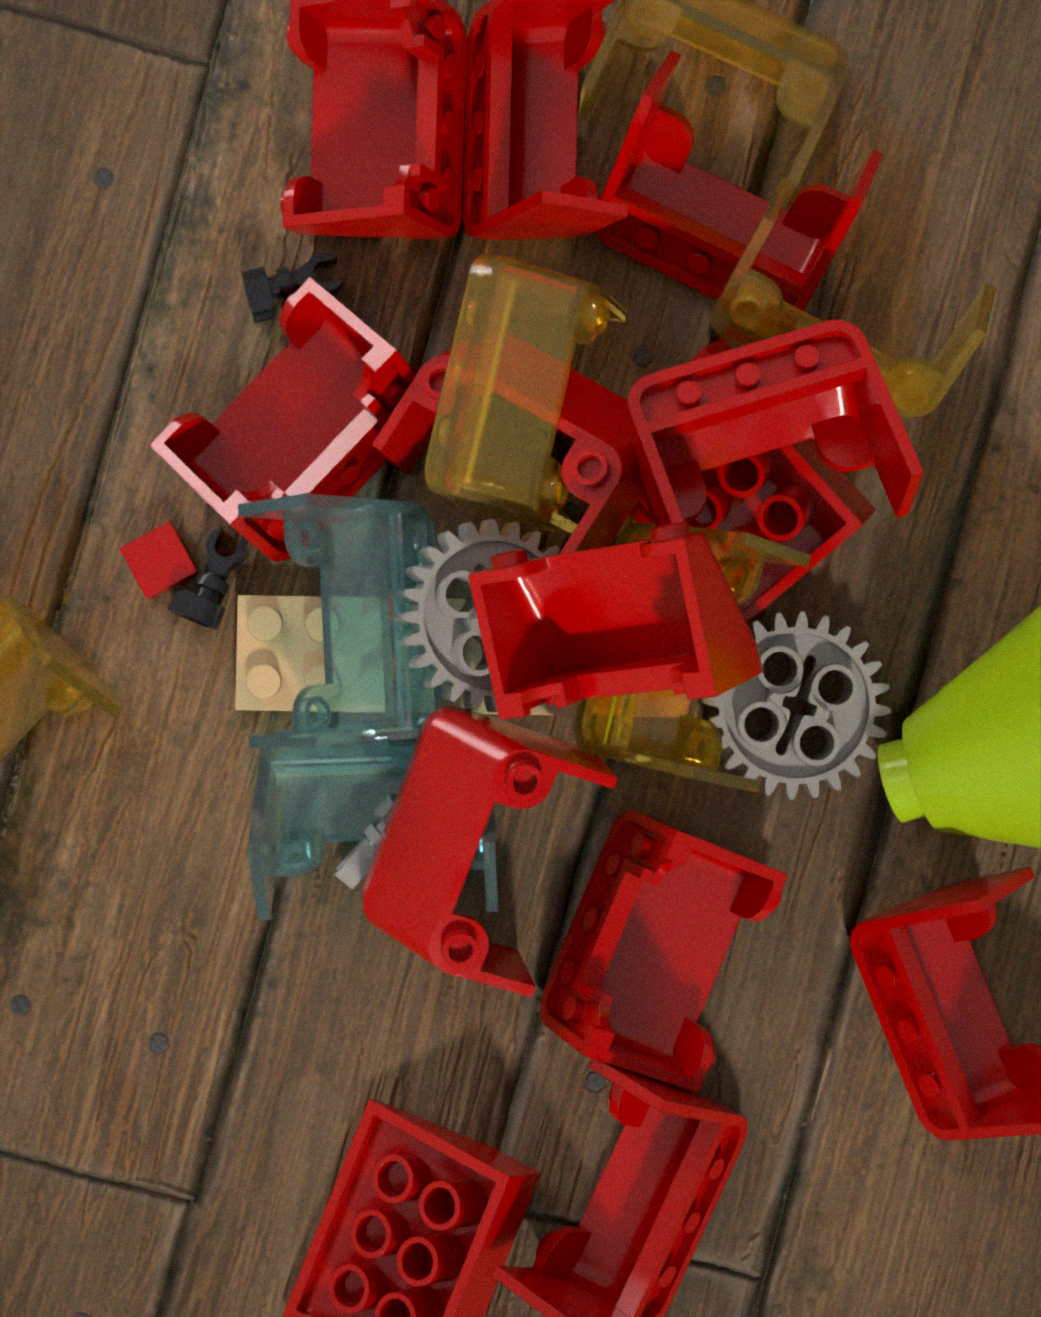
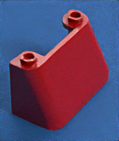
M290 0V21L286 29L287 42L291 51L297 55L298 59L314 70L310 176L294 177L289 180L280 201L283 228L298 235L413 239L453 237L459 230L462 216L467 55L466 32L459 13L444 0Z
M311 277L295 293L287 298L282 307L279 326L290 342L211 424L204 416L198 413H186L171 420L149 445L229 525L269 559L276 562L286 561L303 550L387 461L372 446V443L416 376L394 347Z
M682 521L650 528L651 539L533 559H528L526 549H518L489 556L491 568L468 574L499 720L526 717L531 714L530 709L543 703L546 705L556 704V707L559 708L567 707L582 699L673 689L674 695L686 694L687 700L717 697L761 674L763 668L758 645L704 532H690L688 521Z
M636 810L623 812L610 829L544 988L540 1002L542 1022L583 1056L699 1093L706 1073L709 1072L714 1063L715 1048L710 1032L697 1022L740 918L758 922L772 913L780 903L782 889L788 874Z

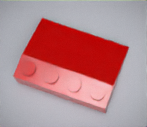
M721 338L705 346L689 362L728 351L732 348ZM811 438L701 472L707 488L706 503L700 515L688 522L690 532H704L748 623L862 527L876 509L843 472L837 471L823 462ZM643 492L631 511L630 516L650 537L649 529L654 528L655 525Z
M369 1099L283 1316L484 1317L498 1283V1280L492 1276L497 1265L505 1266L541 1173L489 1145L379 1100Z

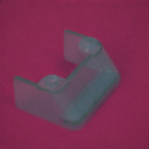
M308 493L238 504V517L283 519L285 545L293 561L302 567L320 568L325 684L306 686L295 698L292 711L293 733L248 736L249 748L418 739L428 716L435 710L443 707L442 684L434 688H426L423 682L430 671L428 666L409 668L408 663L419 651L416 646H399L398 641L412 633V629L409 624L395 621V616L411 611V603L397 596V592L400 590L416 587L417 583L405 573L406 569L412 566L426 568L427 565L423 561L419 550L427 546L435 548L434 526L427 510L415 502Z
M423 725L288 729L272 734L263 742L260 751L247 847L258 920L271 919L275 877L300 876L313 871L323 860L325 843L361 841L367 837L364 830L371 822L378 824L381 821L375 815V809L391 792L398 794ZM496 803L493 806L469 869L484 870L486 912H498Z

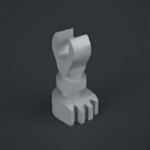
M393 792L375 809V815L381 821L378 824L371 822L364 830L367 837L362 839L336 868L338 871L334 875L351 890L365 877L370 869L397 796Z

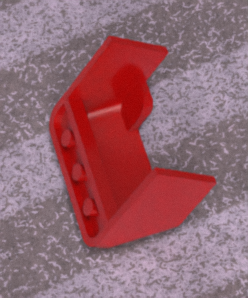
M490 0L475 13L469 27L466 55L463 226L469 237L486 240L584 237L628 217L627 204L602 200L592 179L576 177L578 70L587 65L603 49L606 40V25L602 21V9L616 0Z
M671 50L642 95L601 196L604 201L627 204L628 217L595 232L599 239L608 247L764 324L773 327L789 326L795 323L803 314L862 206L884 154L874 149L872 150L849 195L826 185H811L802 189L796 195L789 211L778 207L687 162L694 145L693 128L682 114L661 104L681 58V54Z
M824 321L651 373L637 380L628 394L627 414L646 503L655 527L682 521L690 522L700 515L705 507L707 488L701 472L811 438L823 462L837 471L854 472L875 466L896 518L909 513L924 473L865 335L857 326L847 321Z
M499 329L483 331L428 360L420 368L372 443V446L399 471L409 475L444 418L462 411L470 403L479 387H482L575 441L564 458L561 469L562 480L568 491L575 498L589 505V508L559 554L611 545L644 492L628 420V400L510 333Z
M445 706L435 710L423 724L362 887L361 902L367 919L373 926L447 974L532 997L536 986L519 951L488 941L484 927L476 918L454 911L493 806L496 802L516 809H526L539 804L549 794L557 772L614 789L618 777L595 750L459 706Z
M1031 866L958 881L875 914L859 923L851 932V951L918 1119L928 1132L942 1140L952 1141L1041 1134V1046L1034 1043L1011 1044L970 940L982 937L994 927L997 918L995 903L1035 878Z
M592 1059L589 1068L613 1082L609 1091V1111L611 1116L622 1123L624 1127L578 1227L563 1226L556 1231L549 1232L542 1238L536 1250V1260L533 1267L497 1265L492 1277L545 1317H663L673 1301L745 1143L748 1123L745 1117L695 1091Z

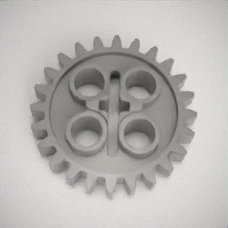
M488 519L482 521L479 533L472 521L459 525V540L450 531L438 534L437 538L441 551L432 546L423 547L419 550L427 567L412 566L406 569L405 573L417 584L415 588L397 592L398 597L411 603V611L396 615L395 621L411 625L412 633L404 636L398 642L399 646L417 647L419 653L411 659L408 666L410 669L428 666L430 671L423 682L426 688H434L444 682L446 684L442 694L443 701L455 702L464 692L463 705L465 709L478 710L484 698L487 712H498L468 574L475 572L476 565L481 566L482 570L491 568L489 556L526 549L528 559L557 555L560 548L555 545L539 551L537 549L541 536L539 531L529 532L519 540V522L514 521L505 524L499 533L496 519ZM452 580L459 582L466 592V601L460 611L454 610L446 599V590ZM470 637L478 641L482 648L481 661L474 669L468 666L463 658V647Z
M804 611L795 613L791 627L787 626L781 613L772 614L770 631H766L764 626L757 620L749 622L750 630L759 648L762 668L768 656L779 652L788 659L790 672L787 679L781 684L773 685L769 683L762 672L717 697L700 698V702L714 706L716 714L701 721L702 726L719 728L721 733L709 743L710 748L720 750L728 747L730 753L724 759L722 766L730 770L740 764L745 765L741 773L740 782L747 786L761 775V792L769 796L775 790L778 782L782 783L784 796L789 800H794L799 784H803L805 791L812 798H818L820 790L819 781L824 780L832 789L840 790L841 781L838 772L844 770L852 776L859 777L861 772L854 759L858 755L875 759L877 756L873 749L866 744L869 736L884 738L887 735L882 728L873 724L876 716L891 714V708L876 704L875 696L890 689L889 684L872 682L870 678L882 666L881 662H862L860 658L866 652L869 644L866 641H860L848 646L846 642L851 630L849 626H841L832 635L828 634L829 617L825 615L819 616L812 628H808V619ZM812 656L814 658L813 668L806 677L799 694V700L807 703V709L804 714L794 713L789 724L786 749L784 753L777 754L775 750L777 742L784 733L790 718V710L782 707L785 696L795 697L801 685L805 658ZM834 670L842 677L844 690L839 699L835 702L827 703L819 694V681L825 673ZM763 707L771 715V729L763 738L751 739L744 727L745 718L753 709ZM817 725L825 733V747L817 756L806 757L801 751L800 738L806 729Z

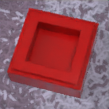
M171 521L119 548L145 598L148 600L191 579L200 572L176 526Z

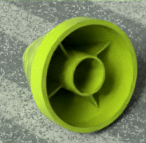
M1041 605L908 716L903 722L901 739L879 745L878 765L881 780L890 806L900 822L906 823L926 817L937 832L1041 848Z

